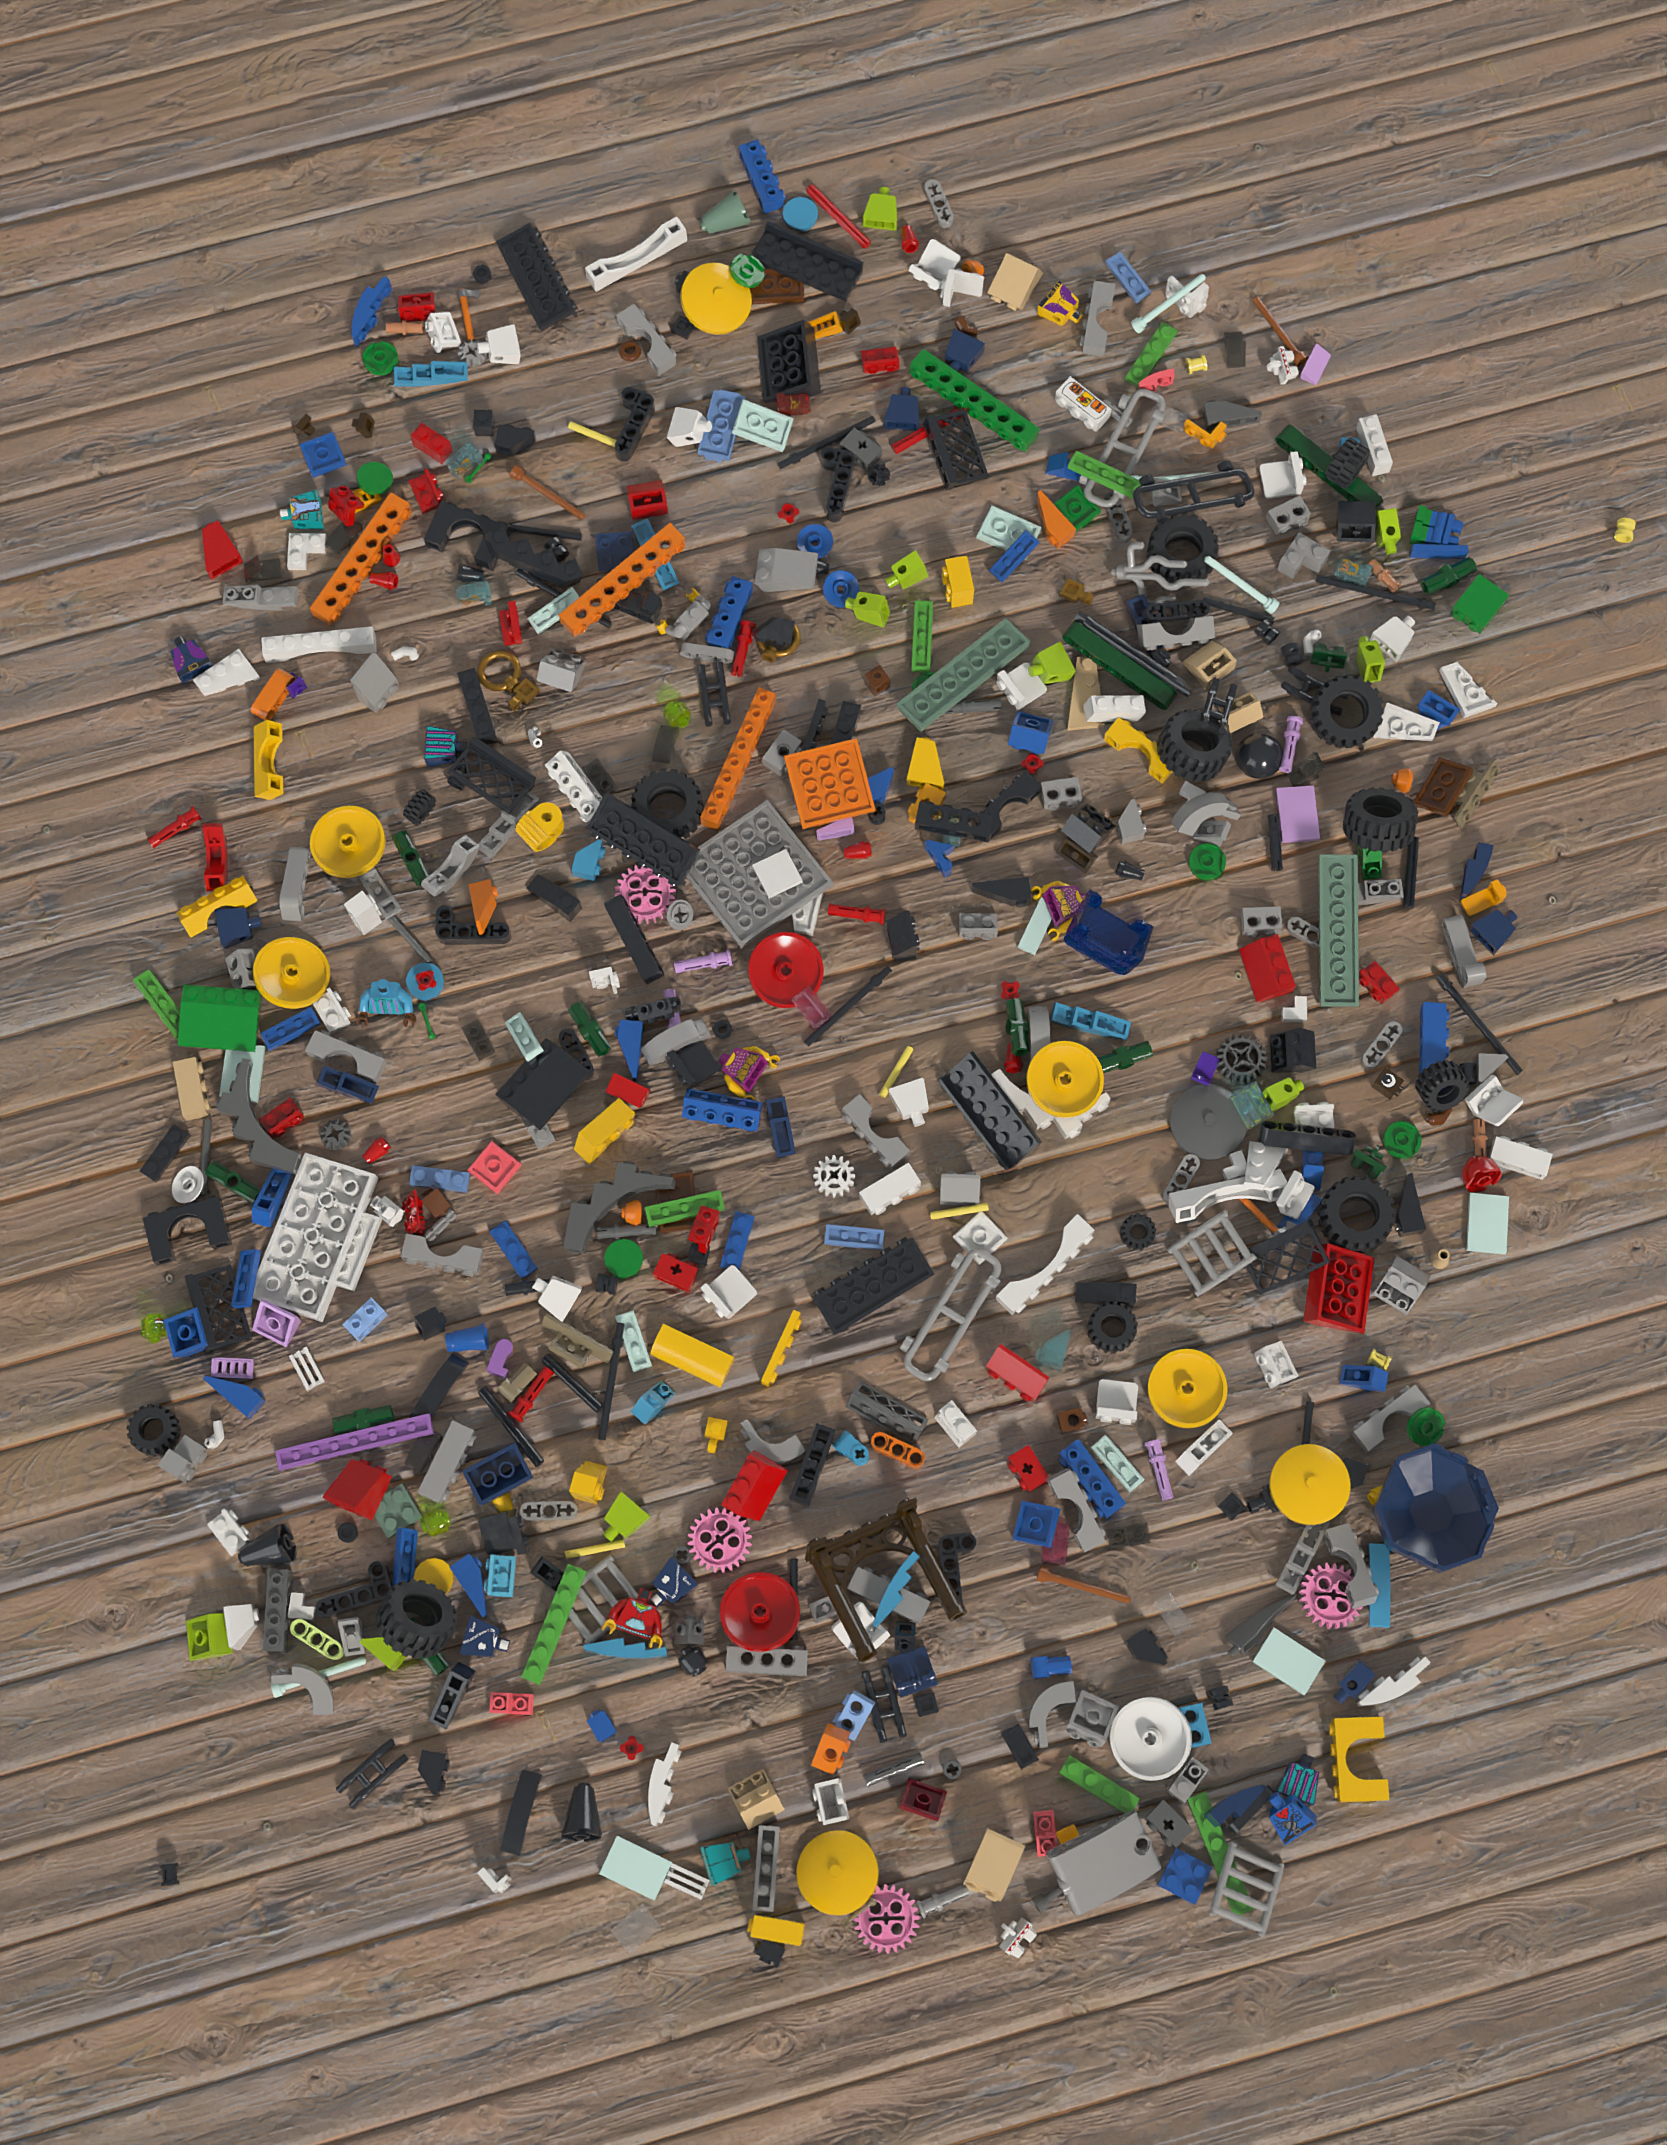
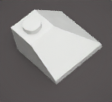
M252 1604L223 1607L229 1648L241 1650L257 1628L260 1614L258 1608L255 1609V1606Z

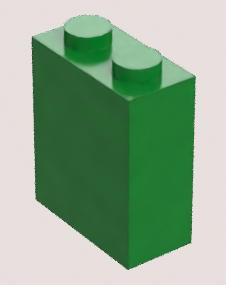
M1479 574L1453 606L1450 614L1457 621H1462L1471 631L1481 634L1506 603L1509 594Z

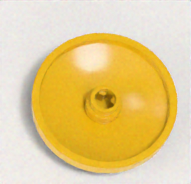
M706 263L696 267L688 274L681 288V305L686 317L698 329L710 334L722 335L735 331L744 323L751 310L752 298L750 289L736 283L731 277L730 267L725 264Z
M342 806L329 811L315 824L310 837V850L318 866L326 873L339 878H353L371 870L381 859L386 846L385 831L378 818L367 809L358 806Z
M284 937L269 942L258 952L253 965V980L257 990L269 1002L284 1008H303L315 1003L325 993L330 980V966L324 953L313 943L301 938Z
M1058 1041L1043 1047L1033 1057L1027 1070L1026 1084L1031 1099L1042 1111L1058 1118H1073L1086 1113L1099 1100L1104 1086V1074L1099 1060L1088 1048L1076 1042Z
M1194 1349L1175 1350L1162 1357L1152 1369L1148 1380V1397L1154 1411L1165 1422L1179 1428H1197L1212 1421L1222 1410L1227 1397V1381L1219 1364L1206 1353Z
M1304 1444L1289 1449L1276 1461L1270 1474V1493L1277 1508L1287 1518L1304 1525H1317L1331 1520L1342 1511L1350 1494V1477L1342 1460L1331 1450L1319 1445Z
M835 1830L818 1835L806 1845L798 1860L797 1882L799 1889L811 1906L825 1914L847 1915L859 1910L873 1896L878 1884L879 1868L873 1850L862 1838L847 1831Z

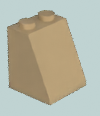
M1006 253L987 293L991 295V300L999 304L1003 301L1007 303L1006 307L1011 310H1022L1042 277L1043 272L1039 268Z
M987 1829L963 1884L972 1892L977 1893L979 1891L985 1894L989 1900L1001 1902L1025 1845Z

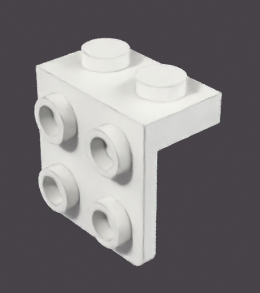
M931 239L919 263L912 264L909 271L913 273V277L917 280L927 282V286L931 289H941L943 278L947 279L949 269L954 270L961 257L942 243Z
M949 269L947 279L943 278L940 298H943V306L950 307L954 291L981 297L984 277L978 273H967L960 269Z
M1170 276L1167 281L1165 293L1167 299L1184 287L1173 276ZM1205 282L1202 283L1192 293L1188 292L1174 304L1178 306L1182 314L1191 318L1197 312L1200 313L1205 309L1209 286Z
M1298 451L1290 452L1288 461L1260 465L1259 470L1264 495L1267 499L1302 493L1303 487L1306 485L1305 474L1302 475L1303 462L1302 458L1298 456Z
M1023 663L1008 674L1004 670L997 674V686L1001 691H1004L1010 704L1014 705L1017 710H1020L1047 691V687L1042 683L1039 676L1030 677L1028 673L1029 663Z
M1492 1074L1464 1099L1474 1116L1495 1126L1501 1125L1524 1102L1521 1097L1504 1090L1497 1077Z
M734 1265L727 1268L711 1284L705 1283L700 1288L704 1292L701 1294L708 1303L712 1301L716 1306L714 1309L721 1318L725 1316L728 1319L734 1316L757 1295L755 1288Z
M1100 1380L1095 1418L1100 1419L1101 1422L1108 1423L1112 1422V1420L1120 1421V1424L1124 1425L1135 1423L1137 1420L1138 1385L1130 1382Z
M858 1602L854 1605V1608L875 1649H877L891 1635L881 1624L875 1628L873 1626L875 1618L862 1602ZM839 1619L831 1629L845 1647L856 1657V1650Z

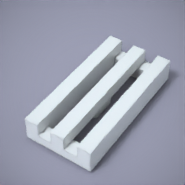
M307 1347L289 1356L307 1391L325 1382ZM303 1354H306L319 1379L318 1381H315L302 1356ZM296 1358L300 1359L312 1384H308L304 1374L302 1373L296 1361Z
M672 1863L664 1883L698 1899H702L710 1880ZM674 1869L704 1882L703 1886L673 1873ZM673 1877L701 1891L698 1894L670 1881V1878Z

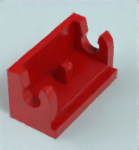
M614 1073L605 1092L641 1108L644 1106L651 1090Z

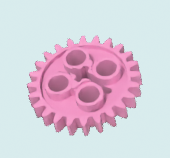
M634 865L635 871L628 868V875L622 873L624 880H617L620 886H616L615 891L619 893L614 894V896L616 897L620 894L624 896L635 918H638L639 924H641L642 920L649 924V919L656 923V917L663 919L662 913L667 914V907L669 908L670 903L676 901L675 897L672 896L676 894V889H671L674 886L668 883V879L654 875L652 869L644 867L639 869ZM653 881L659 883L656 887H651L649 884ZM633 883L640 884L636 889L630 887ZM654 899L660 900V903L658 905H652L651 901ZM634 901L641 902L637 907L632 906Z
M715 1508V1513L713 1514L708 1509V1516L701 1513L702 1520H694L697 1526H690L694 1534H688V1537L693 1539V1541L688 1542V1545L694 1546L689 1551L690 1553H696L693 1558L694 1561L700 1559L699 1566L707 1564L706 1570L708 1571L713 1567L714 1573L717 1572L718 1568H721L722 1573H724L725 1567L732 1571L733 1564L740 1567L739 1559L745 1562L743 1554H750L746 1547H752V1544L747 1542V1540L752 1538V1535H746L751 1529L750 1527H743L747 1521L743 1520L740 1522L741 1516L737 1515L734 1517L732 1511L727 1514L726 1508L723 1509L722 1513H719L718 1508ZM724 1521L728 1524L725 1531L717 1529L719 1522ZM730 1530H735L734 1533L728 1535L723 1539L724 1544L721 1545L720 1543H717L715 1546L711 1548V1550H709L708 1552L705 1551L707 1547L711 1546L717 1541V1536L722 1538ZM704 1533L712 1536L709 1543L701 1542V1536ZM736 1537L739 1539L740 1543L737 1547H730L728 1545L731 1538ZM714 1550H722L723 1557L721 1559H714L712 1557Z
M1325 1563L1323 1568L1318 1565L1316 1566V1571L1311 1569L1309 1571L1311 1576H1304L1307 1582L1300 1583L1305 1589L1298 1592L1304 1595L1303 1598L1299 1599V1602H1305L1301 1609H1308L1309 1612L1306 1614V1617L1312 1615V1623L1319 1620V1627L1326 1623L1327 1629H1330L1332 1624L1335 1629H1338L1340 1624L1345 1627L1347 1626V1621L1352 1623L1354 1621L1352 1616H1359L1356 1610H1361L1363 1607L1352 1609L1349 1600L1340 1597L1347 1596L1346 1593L1338 1588L1339 1583H1343L1347 1587V1584L1353 1580L1354 1576H1350L1351 1570L1349 1569L1344 1572V1565L1337 1569L1336 1563H1333L1331 1568L1328 1563ZM1319 1580H1323L1326 1583V1589L1319 1587ZM1314 1592H1317V1593L1323 1594V1595H1322V1596H1316V1595L1314 1594ZM1331 1592L1332 1596H1339V1597H1336V1598H1334V1599L1332 1600L1331 1596H1324V1595H1327V1594H1329V1593ZM1317 1600L1324 1602V1609H1320L1317 1606ZM1337 1603L1343 1604L1344 1612H1340L1337 1609Z
M884 1884L883 1890L877 1885L876 1892L871 1898H875L876 1903L881 1905V1912L873 1914L871 1912L872 1906H870L859 1917L853 1919V1921L859 1923L854 1929L862 1931L858 1938L865 1937L864 1945L871 1942V1950L878 1946V1953H881L883 1948H885L887 1954L890 1953V1948H893L897 1953L899 1945L905 1949V1941L912 1943L909 1938L910 1935L917 1936L913 1928H920L915 1923L920 1917L914 1913L919 1911V1908L912 1907L916 1901H908L909 1893L904 1896L902 1895L903 1888L896 1892L895 1885L891 1887V1890H888L886 1884ZM899 1902L902 1905V1910L900 1913L895 1914L892 1912L891 1907L894 1903ZM887 1913L890 1917H905V1920H890L887 1925L884 1921H869V1918L872 1917L884 1918ZM876 1924L882 1926V1932L878 1936L872 1934V1927ZM895 1924H901L903 1927V1931L899 1935H894L892 1932V1927Z

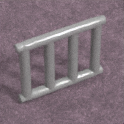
M1226 1210L1217 1214L1167 1248V1251L1174 1255L1194 1286V1292L1197 1297L1257 1259L1256 1255L1250 1253L1229 1221V1215ZM1219 1222L1223 1224L1244 1257L1235 1264L1212 1230V1227ZM1204 1232L1228 1268L1220 1274H1217L1195 1239ZM1187 1243L1190 1244L1211 1277V1280L1203 1285L1179 1250Z
M610 1554L587 1571L582 1586L591 1579L613 1607L618 1601L597 1575L604 1568L607 1567L629 1597L637 1599L638 1594L614 1564L613 1556ZM581 1587L578 1597L602 1626L606 1622L605 1617ZM572 1609L569 1618L586 1639L584 1640L585 1644L594 1643L611 1630L609 1626H606L604 1630L600 1627L591 1634L575 1611Z
M1230 1842L1210 1906L1209 1915L1216 1916L1217 1914L1255 1930L1259 1936L1264 1937L1285 1865L1283 1863H1272L1239 1849L1237 1844ZM1234 1855L1274 1872L1272 1883L1270 1884L1232 1868ZM1228 1875L1268 1891L1266 1903L1225 1887ZM1225 1895L1263 1911L1260 1923L1220 1907L1222 1896Z

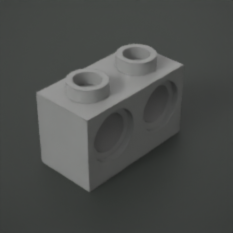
M1299 495L1269 510L1266 520L1276 536L1286 535L1297 526L1302 527L1307 524L1311 512ZM1293 512H1299L1301 515H1295ZM1277 520H1284L1285 523H1280Z
M1078 777L1041 782V797L1044 810L1054 811L1065 806L1073 808L1081 804L1082 795ZM1072 791L1075 793V795L1068 796L1066 792ZM1054 794L1056 798L1050 799L1047 795Z
M1281 906L1242 908L1240 913L1242 935L1253 938L1266 934V936L1280 934L1282 930ZM1272 919L1275 925H1269L1266 920ZM1253 920L1257 925L1250 926L1247 921Z
M237 949L225 958L234 989H257L253 980V965L256 958L253 949Z

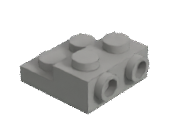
M1081 1690L1065 1731L1069 1732V1736L1074 1739H1080L1081 1737L1087 1740V1743L1092 1747H1103L1119 1706Z

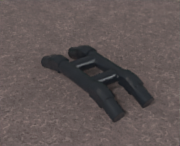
M716 662L718 682L707 683L705 664L697 665L705 725L707 727L712 726L710 708L722 707L724 724H730L731 718L723 662ZM719 690L720 699L709 701L708 691Z
M1293 665L1289 666L1288 672L1296 679L1304 681L1301 691L1286 681L1281 684V688L1286 690L1291 696L1311 704L1313 696L1307 694L1310 686L1312 685L1319 689L1325 683L1298 670ZM1340 695L1338 697L1348 699L1349 696ZM1330 705L1331 714H1342L1343 708Z
M1213 678L1201 717V727L1207 728L1209 719L1213 718L1220 721L1219 733L1225 734L1238 686L1230 684L1226 700L1215 697L1220 680ZM1213 704L1223 707V712L1219 713L1212 710Z
M889 1665L881 1667L886 1689L874 1691L870 1671L865 1670L862 1672L867 1696L876 1702L871 1711L880 1743L887 1742L882 1721L886 1718L894 1717L900 1738L907 1736ZM889 1697L892 1709L880 1712L877 1700Z
M389 1739L376 1749L373 1754L346 1776L336 1787L337 1792L342 1793L356 1779L363 1785L364 1789L349 1802V1806L352 1809H355L370 1793L409 1760L403 1754L387 1768L381 1763L379 1758L396 1745L393 1739ZM371 1765L380 1773L372 1782L363 1774Z

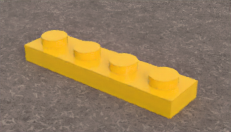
M792 1311L761 1379V1384L769 1387L770 1383L774 1384L778 1376V1372H776L778 1365H783L786 1358L784 1352L787 1347H791L795 1337L792 1334L795 1329L798 1330L803 1320L800 1319V1312Z

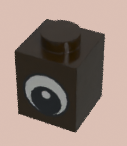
M1385 1067L1371 1087L1391 1100L1394 1095L1398 1097L1403 1090L1401 1085L1404 1080Z

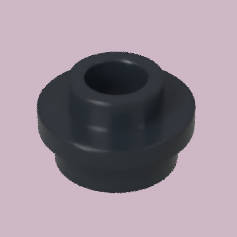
M726 1020L716 1022L713 1027L714 1035L719 1039L728 1038L732 1033L731 1024ZM724 1027L726 1032L721 1033L719 1029Z

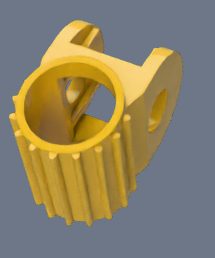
M553 803L539 804L522 816L516 825L515 831L534 852L542 851L551 846L563 832L564 821L561 810Z

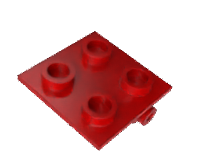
M413 1190L402 1203V1209L406 1213L404 1227L408 1234L413 1235L416 1232V1235H423L426 1230L425 1221L423 1220L424 1216H419L424 1213L423 1204L417 1196V1191Z

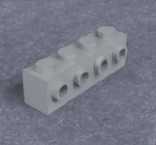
M452 1420L417 1492L419 1495L440 1505L443 1501H447L451 1492L449 1488L452 1483L455 1484L459 1477V1472L457 1471L460 1465L465 1464L468 1458L466 1453L469 1447H473L476 1442L477 1436H475L476 1432L473 1429Z
M862 1566V1568L857 1567L847 1590L879 1605L892 1579L882 1574L878 1577L873 1574L874 1570L866 1566ZM905 1585L898 1592L904 1599L892 1612L920 1625L930 1601L927 1600L928 1596L920 1592L916 1594L910 1592V1588Z

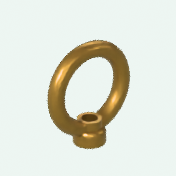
M794 623L793 642L788 648L783 650H777L773 646H767L765 642L757 641L760 649L763 651L761 657L765 661L773 663L776 657H786L792 654L800 644L801 634Z
M493 651L484 656L478 665V679L485 688L491 691L508 690L510 693H513V690L521 683L519 681L521 675L520 662L514 654L508 651ZM496 658H506L514 667L513 675L509 676L502 684L491 683L485 676L487 664Z

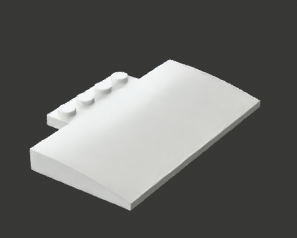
M305 1153L258 1269L253 1299L258 1301L264 1299L284 1310L323 1322L336 1287L355 1291L382 1221L380 1217L365 1213L379 1178L373 1173Z

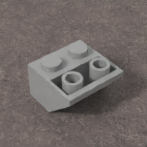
M552 648L540 661L537 681L572 692L579 682L587 659L581 658L577 654L566 653L559 648Z
M946 1171L945 1174H941L940 1205L969 1206L979 1204L980 1175H976V1172L957 1174L955 1171Z
M1396 1256L1373 1295L1407 1315L1425 1289L1431 1276Z

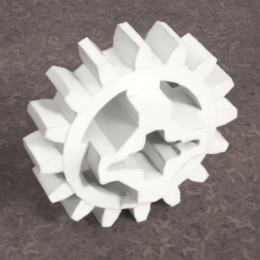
M833 1155L832 1160L825 1157V1163L819 1161L820 1168H814V1171L818 1174L813 1175V1179H817L814 1185L820 1186L819 1192L825 1191L826 1197L832 1193L833 1198L836 1197L837 1193L842 1197L844 1190L849 1192L848 1185L853 1186L854 1182L851 1179H855V1174H850L854 1171V1168H848L850 1162L846 1161L844 1163L842 1156L839 1160H836L835 1155ZM845 1171H846V1173H847V1180H846V1182H845L844 1179L842 1178V1175L844 1174ZM822 1172H824V1174L826 1175V1178L823 1182L821 1179ZM831 1174H838V1179H831Z

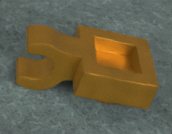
M1070 578L1067 579L1060 591L1061 597L1077 603L1079 599L1087 606H1090L1093 602L1092 598L1094 595L1083 591L1085 585Z
M525 678L513 690L515 696L508 702L510 704L509 708L515 712L522 702L528 704L540 692L539 688Z

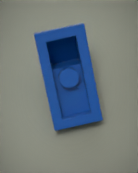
M1068 452L1049 457L1045 474L1079 481L1081 474L1068 469V464L1071 460L1068 459Z
M931 840L925 841L924 848L943 877L946 878L951 875L952 864L945 856L953 852L954 846Z
M1303 1150L1301 1169L1305 1182L1314 1185V1190H1320L1324 1166H1322L1323 1153Z

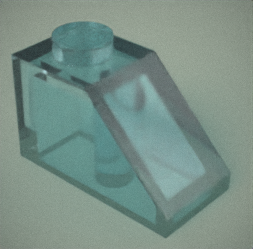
M1066 1330L1046 1341L1042 1348L1038 1347L1035 1359L1039 1360V1366L1061 1371L1071 1330Z

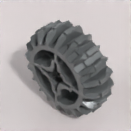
M1240 1033L1239 1038H1237L1236 1034H1233L1232 1040L1226 1037L1225 1042L1220 1043L1221 1048L1216 1050V1053L1219 1054L1216 1057L1220 1059L1217 1063V1068H1222L1219 1072L1220 1074L1226 1073L1225 1080L1231 1077V1083H1235L1237 1079L1239 1084L1242 1085L1245 1079V1082L1249 1084L1251 1079L1256 1081L1257 1075L1261 1076L1263 1074L1262 1070L1266 1068L1264 1063L1267 1062V1058L1264 1057L1266 1050H1260L1263 1044L1257 1045V1038L1251 1041V1035L1244 1038V1034ZM1244 1046L1246 1048L1243 1050H1238L1236 1048L1233 1049L1232 1047ZM1251 1051L1256 1057V1065L1252 1063L1253 1060L1249 1057ZM1226 1052L1230 1055V1058L1233 1060V1065L1231 1067L1229 1066L1226 1060ZM1246 1053L1244 1057L1245 1059L1237 1064L1238 1058H1241V1056L1243 1057V1055ZM1239 1068H1245L1246 1070L1249 1069L1250 1071L1238 1072L1237 1070Z

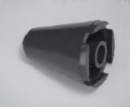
M277 1524L241 1547L238 1553L240 1563L248 1567L294 1561L297 1556L296 1546L292 1547L291 1540L294 1538L286 1524Z
M578 1783V1786H575L561 1830V1837L577 1842V1839H584V1842L598 1841L601 1839L602 1831L595 1790L589 1783Z

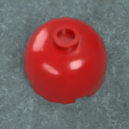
M1485 1156L1469 1158L1461 1171L1463 1184L1470 1193L1487 1190L1484 1186L1490 1183L1492 1186L1495 1185L1502 1176L1496 1162Z

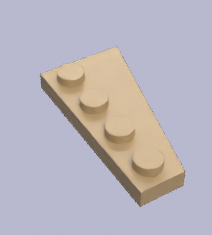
M1086 656L1077 657L1067 731L1104 727V722H1086L1083 705L1091 696H1101L1097 664Z

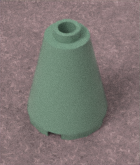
M736 190L728 194L701 217L703 221L700 222L703 231H708L709 234L751 223Z

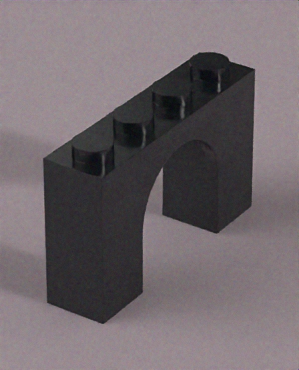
M441 501L424 537L426 547L443 553L450 536L455 530L466 526L474 527L483 534L482 542L474 557L476 565L494 571L499 559L491 557L484 541L486 532L504 527L509 538V526L503 521H494L486 515H478L470 509H461L451 502L445 503Z
M208 1196L204 1198V1201L200 1202L192 1201L179 1208L178 1206L169 1207L166 1209L167 1211L161 1213L151 1212L147 1217L143 1218L152 1260L157 1266L176 1261L171 1235L174 1227L186 1218H197L204 1222L209 1243L213 1249L233 1244L223 1202L216 1196Z

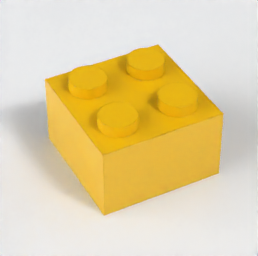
M967 556L945 559V566L942 567L943 574L941 576L943 585H946V601L950 602L951 608L973 604L974 586Z

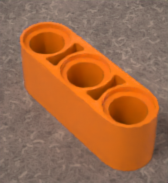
M278 668L252 704L251 713L263 720H271L289 694L287 687L296 680V677Z
M877 1432L872 1436L871 1447L874 1451L912 1469H919L924 1464L925 1456L920 1449L883 1432ZM876 1438H883L885 1440L884 1446L877 1447L874 1444ZM893 1447H902L903 1453L901 1455L893 1454ZM913 1454L921 1457V1461L918 1464L911 1462L910 1457Z

